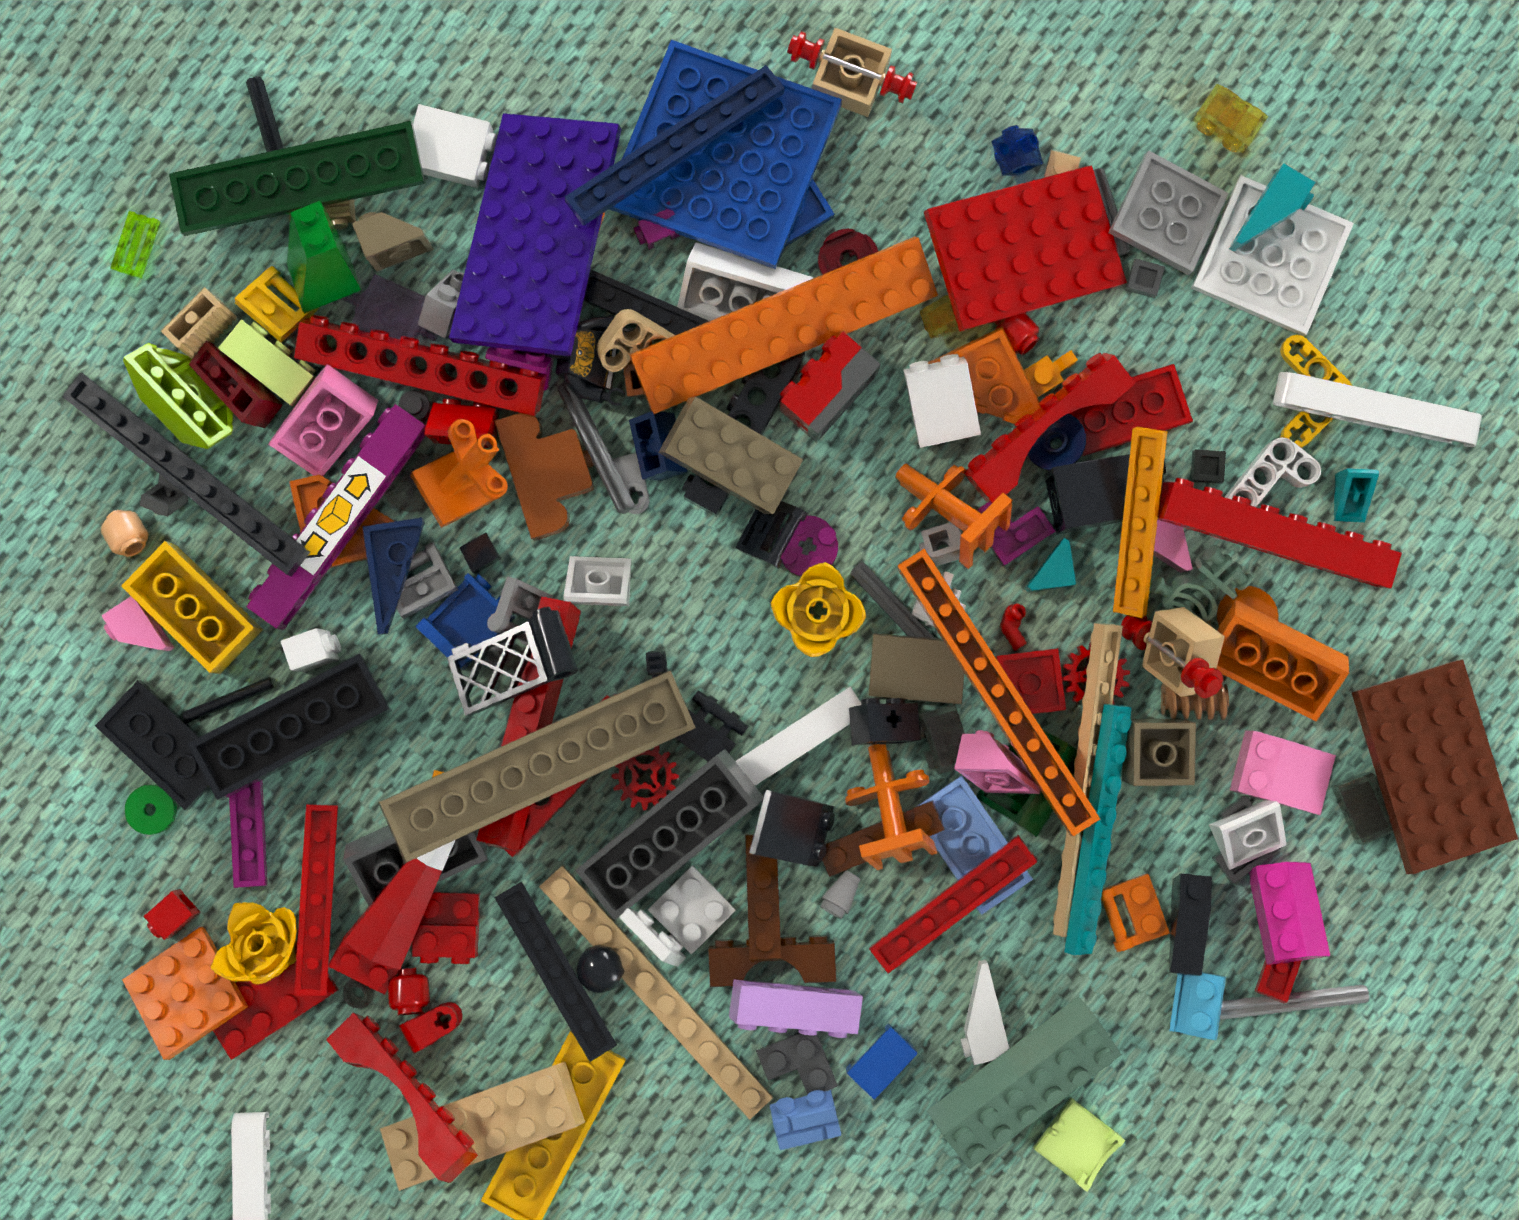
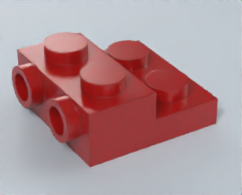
M433 892L412 942V957H420V963L427 964L439 963V957L451 958L452 964H469L470 958H476L478 956L480 893Z

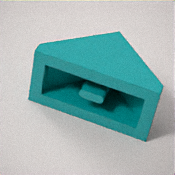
M1347 468L1335 474L1334 521L1365 522L1380 474L1379 470Z
M1064 537L1059 541L1024 590L1030 593L1076 585L1070 541Z

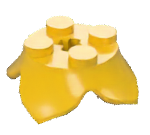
M826 562L809 567L796 584L786 585L781 588L771 601V608L777 622L790 631L793 643L797 649L809 657H818L828 653L834 648L840 638L855 633L866 618L861 600L845 589L844 579L840 572ZM816 603L823 604L822 609H827V614L821 615L820 619H814V614L809 613V608H814Z
M234 903L227 923L231 942L221 947L215 954L211 969L227 980L251 981L256 985L266 983L279 976L289 965L296 961L297 949L295 939L297 929L294 913L285 907L277 908L272 913L256 903Z

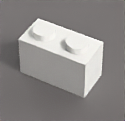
M315 628L281 640L291 671L305 673L339 661L337 653L341 652V645L335 634L331 635L330 631Z

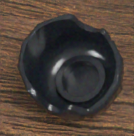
M604 945L588 947L581 954L577 963L579 981L588 991L604 993L617 988L625 972L620 956L611 947Z

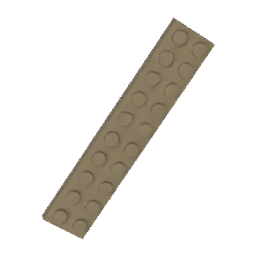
M670 670L378 802L403 860L407 863L696 727Z

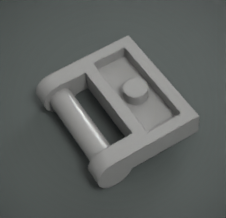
M434 542L426 545L425 550L415 554L409 572L432 560L434 565L405 581L397 606V610L403 619L458 590Z
M507 577L496 612L488 619L487 625L489 630L502 633L519 626L510 622L512 613L529 620L533 617V612L538 609L541 596L553 598V595L519 579ZM525 633L516 637L522 644L527 646L528 640Z

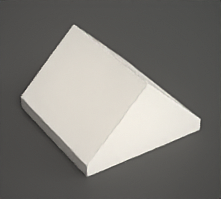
M570 556L563 596L564 601L582 605L629 606L631 559Z
M1264 800L1209 824L1229 870L1287 845L1281 807L1277 801Z

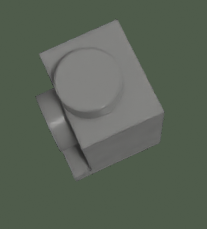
M949 522L921 531L924 542L919 543L920 551L925 549L935 566L959 560L960 535L962 533L958 527ZM945 544V545L949 546V547H946V548H943V549L938 550V547H939L940 545Z

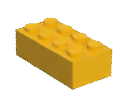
M164 541L121 585L209 673L221 674L264 630L176 544Z

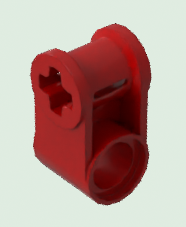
M445 1002L425 1013H420L409 1021L407 1020L400 1024L399 1027L414 1054L435 1043L439 1038L449 1034L458 1027L462 1021L463 1014L457 1004ZM443 1014H450L452 1019L449 1022L442 1023L440 1017Z

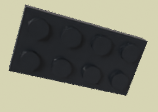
M137 680L95 725L98 730L184 810H189L210 787L187 745L201 737V735L142 680Z

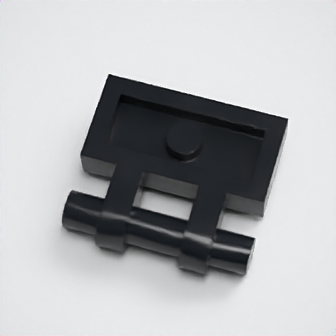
M698 690L692 701L701 707L697 714H694L688 709L696 728L675 738L709 762L724 749L730 753L736 743L726 737L731 729L742 736L749 726L739 719L740 716L734 711L730 713L717 704L718 700L712 695L708 697ZM708 713L724 723L719 731L704 721Z

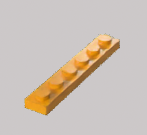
M1135 427L1132 430L1113 612L1140 618L1147 615L1168 431Z

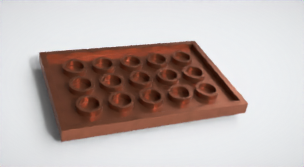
M1463 659L1351 692L1406 874H1416L1518 839Z

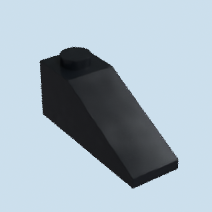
M1180 873L1173 878L1169 973L1202 975L1211 913V876Z

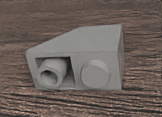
M452 269L426 295L418 322L419 326L443 338L450 334L464 273Z

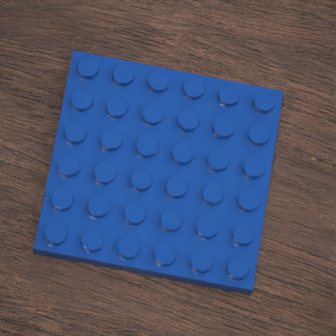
M671 40L622 159L758 70ZM776 76L785 88L782 96L611 207L610 210L637 220L644 219L675 231L676 234L776 269L841 108L842 99ZM666 209L673 210L675 214L667 220L654 215Z

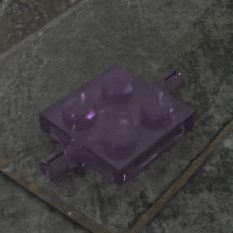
M374 274L368 288L361 295L353 293L340 299L356 306L355 316L351 323L359 325V330L370 332L371 329L389 332V337L400 339L402 336L417 338L419 335L433 342H436L438 339L437 336L433 335L435 333L418 325L425 296Z

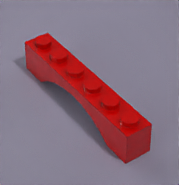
M1098 353L1086 362L1087 367L1082 372L1069 376L1062 383L1063 388L1055 395L1052 393L1043 398L1039 403L1040 408L1031 415L1026 414L1015 423L1016 428L1008 435L1003 434L992 443V449L985 455L980 454L969 462V468L963 474L985 501L992 504L1002 493L1008 494L1018 485L1020 472L1028 452L1050 425L1077 409L1096 404H1113L1136 384L1115 355Z
M353 1012L326 1039L343 1062L357 1068L378 1071L388 1077L400 1089L409 1103L415 1118L419 1157L438 1180L451 1183L478 1156L472 1148L474 1144L473 1139L464 1130L458 1131L452 1123L455 1118L451 1112L444 1106L439 1107L433 1100L436 1097L433 1090L425 1083L420 1084L414 1077L417 1074L415 1068L408 1061H401L396 1055L399 1051L396 1045L387 1037L383 1039L378 1033L381 1029L378 1023L369 1015L363 1017Z

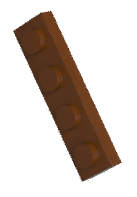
M933 800L903 812L907 832L922 829L928 836H932L945 830ZM882 821L826 843L827 850L822 861L829 877L866 862L861 857L859 846L885 838Z
M745 835L750 962L781 961L778 862L774 858L749 853L754 835Z

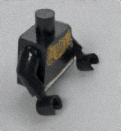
M614 316L591 317L578 322L571 356L544 354L546 357L557 359L556 374L564 378L565 384L578 398L597 403L606 401L612 409L618 410L622 408V404L614 403L611 398L615 395L625 397V392L620 388L612 389L614 372L608 371L603 367L597 353V343L614 319ZM623 328V331H624V332H631V331H633L635 328H630V329ZM618 349L609 350L605 356H616Z

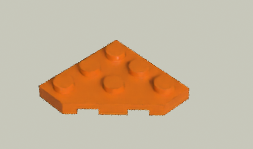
M1003 327L928 362V364L941 362V357L951 354L965 357L968 363L976 410L979 413H987L1002 418L1003 421L1015 424L1024 415H1031L1040 408V402Z
M320 474L289 481L300 532L306 526L304 520L312 509L320 507L325 500L323 498L324 492L333 483ZM373 508L330 568L367 560L363 527L395 521Z

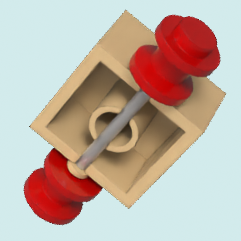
M834 28L826 50H823L824 39L820 38L814 43L807 40L806 33L803 31L800 32L799 36L793 35L787 53L792 55L791 61L796 63L800 58L809 61V68L813 70L819 62L820 66L813 81L812 89L842 99V108L868 117L880 86H882L881 96H885L888 92L898 95V102L902 104L905 98L912 99L917 86V82L912 80L913 73L909 72L905 77L896 74L895 66L890 65L886 74L892 49L838 28Z
M1185 607L1156 611L1153 621H1148L1147 616L1140 618L1127 615L1124 617L1121 626H1123L1122 637L1126 640H1132L1133 645L1139 650H1145L1142 667L1180 697L1197 694L1201 698H1208L1220 691L1223 675L1216 668L1225 636Z

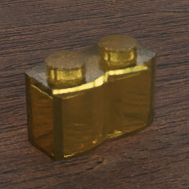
M1216 84L1193 121L1197 123L1196 128L1201 133L1207 136L1214 134L1222 139V145L1229 151L1244 153L1268 116L1256 106L1242 100L1231 90Z

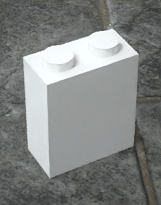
M418 104L413 126L423 174L478 188L480 180L485 181L488 174L489 164L485 162L488 151L493 152L497 136L493 133L494 130L490 122Z
M951 354L941 357V362L928 364V361H919L910 364L909 369H904L915 431L920 448L981 435L968 363L965 357Z

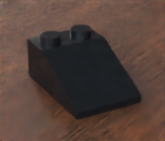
M766 790L749 853L818 867L826 854L827 846L825 840L827 832L831 830L834 824V806L799 796Z

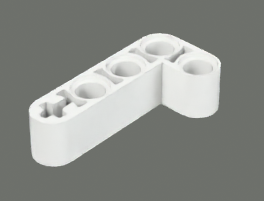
M1283 437L1277 438L1261 450L1226 494L1225 498L1232 500V497L1236 496L1237 493L1242 494L1245 498L1252 500L1250 506L1257 507L1280 477L1298 488L1315 483L1321 475L1320 464L1292 440ZM1274 446L1283 449L1285 454L1283 461L1274 457ZM1299 465L1307 468L1309 472L1307 480L1299 477L1297 473ZM1255 470H1260L1265 474L1266 482L1264 485L1255 481Z

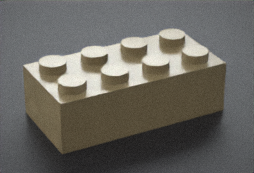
M696 396L688 398L658 452L764 514L775 513L803 461L802 458Z

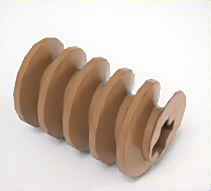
M1162 683V715L1165 714L1166 710H1169L1171 719H1176L1179 710L1182 711L1183 718L1188 719L1190 711H1194L1196 719L1200 720L1203 711H1206L1209 720H1213L1215 711H1219L1221 720L1226 719L1229 707V693L1226 684L1224 686L1222 684L1217 694L1208 698H1201L1197 694L1180 697Z

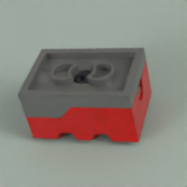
M844 331L838 337L832 335L821 348L823 350L820 354L821 358L817 361L811 358L801 370V380L797 384L791 381L780 393L782 396L780 398V411L816 443L873 381L880 369L881 364Z

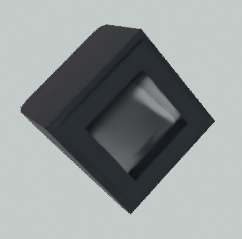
M487 533L460 547L473 574L501 560Z

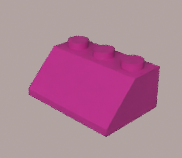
M1281 862L1258 865L1252 868L1249 872L1250 885L1267 965L1329 957L1330 951L1311 863Z

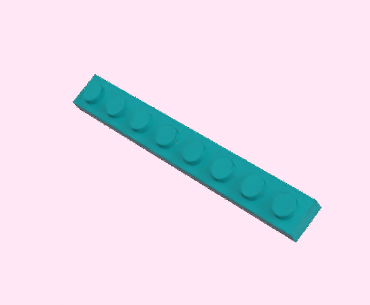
M1104 704L1089 794V802L1100 817V820L1083 831L1064 949L1065 953L1071 955L1092 954L1097 940V921L1102 908V890L1107 877V859L1112 846V828L1116 820L1117 797L1122 784V766L1127 753L1126 741L1132 722V707L1112 704Z

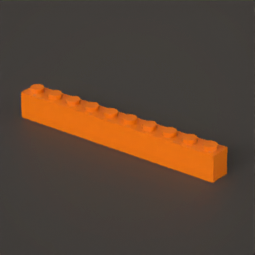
M922 549L897 565L899 573L1069 835L1075 836L1099 821L1100 817L926 550Z

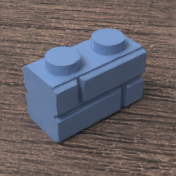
M814 1090L807 1096L795 1099L785 1097L779 1099L774 1104H770L773 1126L780 1150L841 1136L831 1090Z

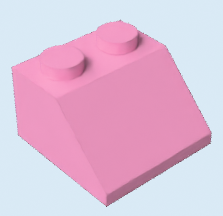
M978 730L975 734H962L954 767L956 771L985 793L1040 794V788L1021 759L1011 752L1007 745L1001 744L996 740L992 733Z

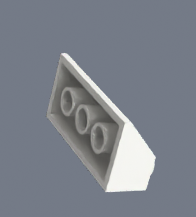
M696 242L687 260L677 307L711 321L811 280L813 277L781 267L774 269L724 250Z

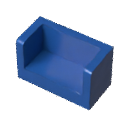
M889 1023L884 1027L886 1031L853 1066L849 1064L846 1067L847 1074L874 1100L918 1054L916 1049Z

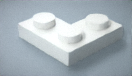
M627 908L619 917L662 962L678 967L686 959V956L680 951L683 948L681 943L671 934L668 936L663 931L660 934L651 927L654 921L643 910L640 909L637 912Z

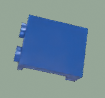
M467 573L464 576L465 580L457 587L458 590L450 594L428 618H423L415 626L446 657L453 655L451 649L467 642L472 647L500 634L489 630L487 622L489 617L496 612L501 595L496 599L488 591L492 586L480 574L474 578L471 574ZM511 614L510 622L516 618L513 614ZM468 657L459 661L461 670L464 671L474 660Z

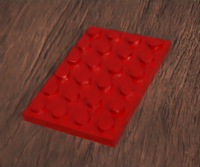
M1092 165L932 207L923 212L959 332L1127 283L1114 237L1108 233L1111 227Z

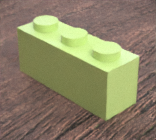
M241 319L218 349L294 408L315 380L313 374L316 370L303 360H300L298 363L289 357L292 351L278 340L274 345L265 338L268 332L253 321L249 326Z

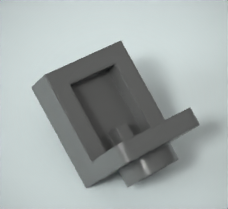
M159 474L158 484L141 495L140 506L152 510L155 514L168 517L188 502V496Z

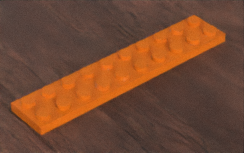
M915 236L629 354L650 409L653 414L685 402L688 398L697 397L824 344L832 335L838 337L843 331L848 334L937 297L938 294L919 237Z

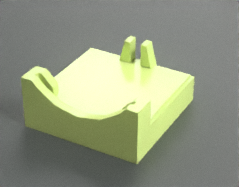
M1070 1097L1033 1148L1088 1192L1103 1164L1123 1145L1125 1140Z

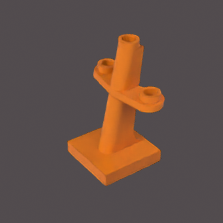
M465 419L456 420L449 427L448 437L454 451L412 471L410 474L441 528L501 498L508 488L506 479L489 465L490 461L499 451L496 439L489 433L482 435L477 441L473 424ZM487 441L492 445L490 450L483 448Z
M907 463L904 464L896 473L895 478L900 481L902 487L922 501L917 508L913 506L904 514L902 521L905 523V528L910 531L915 529L931 509L935 510L963 531L960 535L959 562L969 569L973 565V553L977 547L986 552L993 545L994 531L998 526L1005 531L1010 528L1013 500L1006 494L1002 493L981 514L950 493L964 479L966 468L953 465L944 475V480L938 485Z
M886 744L871 745L868 747L875 786L867 789L865 787L849 789L845 797V802L848 806L860 805L878 798L885 838L860 845L862 859L875 869L880 870L883 869L882 859L892 856L902 864L912 861L911 851L924 848L930 855L937 854L935 842L922 829L907 832L898 794L899 791L927 785L930 782L929 776L924 773V770H914L908 772L906 778L895 780L890 753L887 750Z

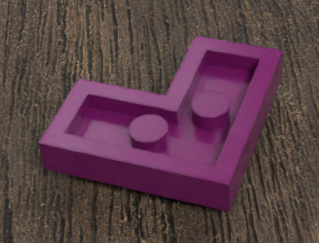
M986 503L977 511L982 514L991 503ZM1037 506L1015 522L1010 521V528L1007 531L998 526L994 531V543L990 548L1002 566H1005L1053 534L1055 529L1040 507Z

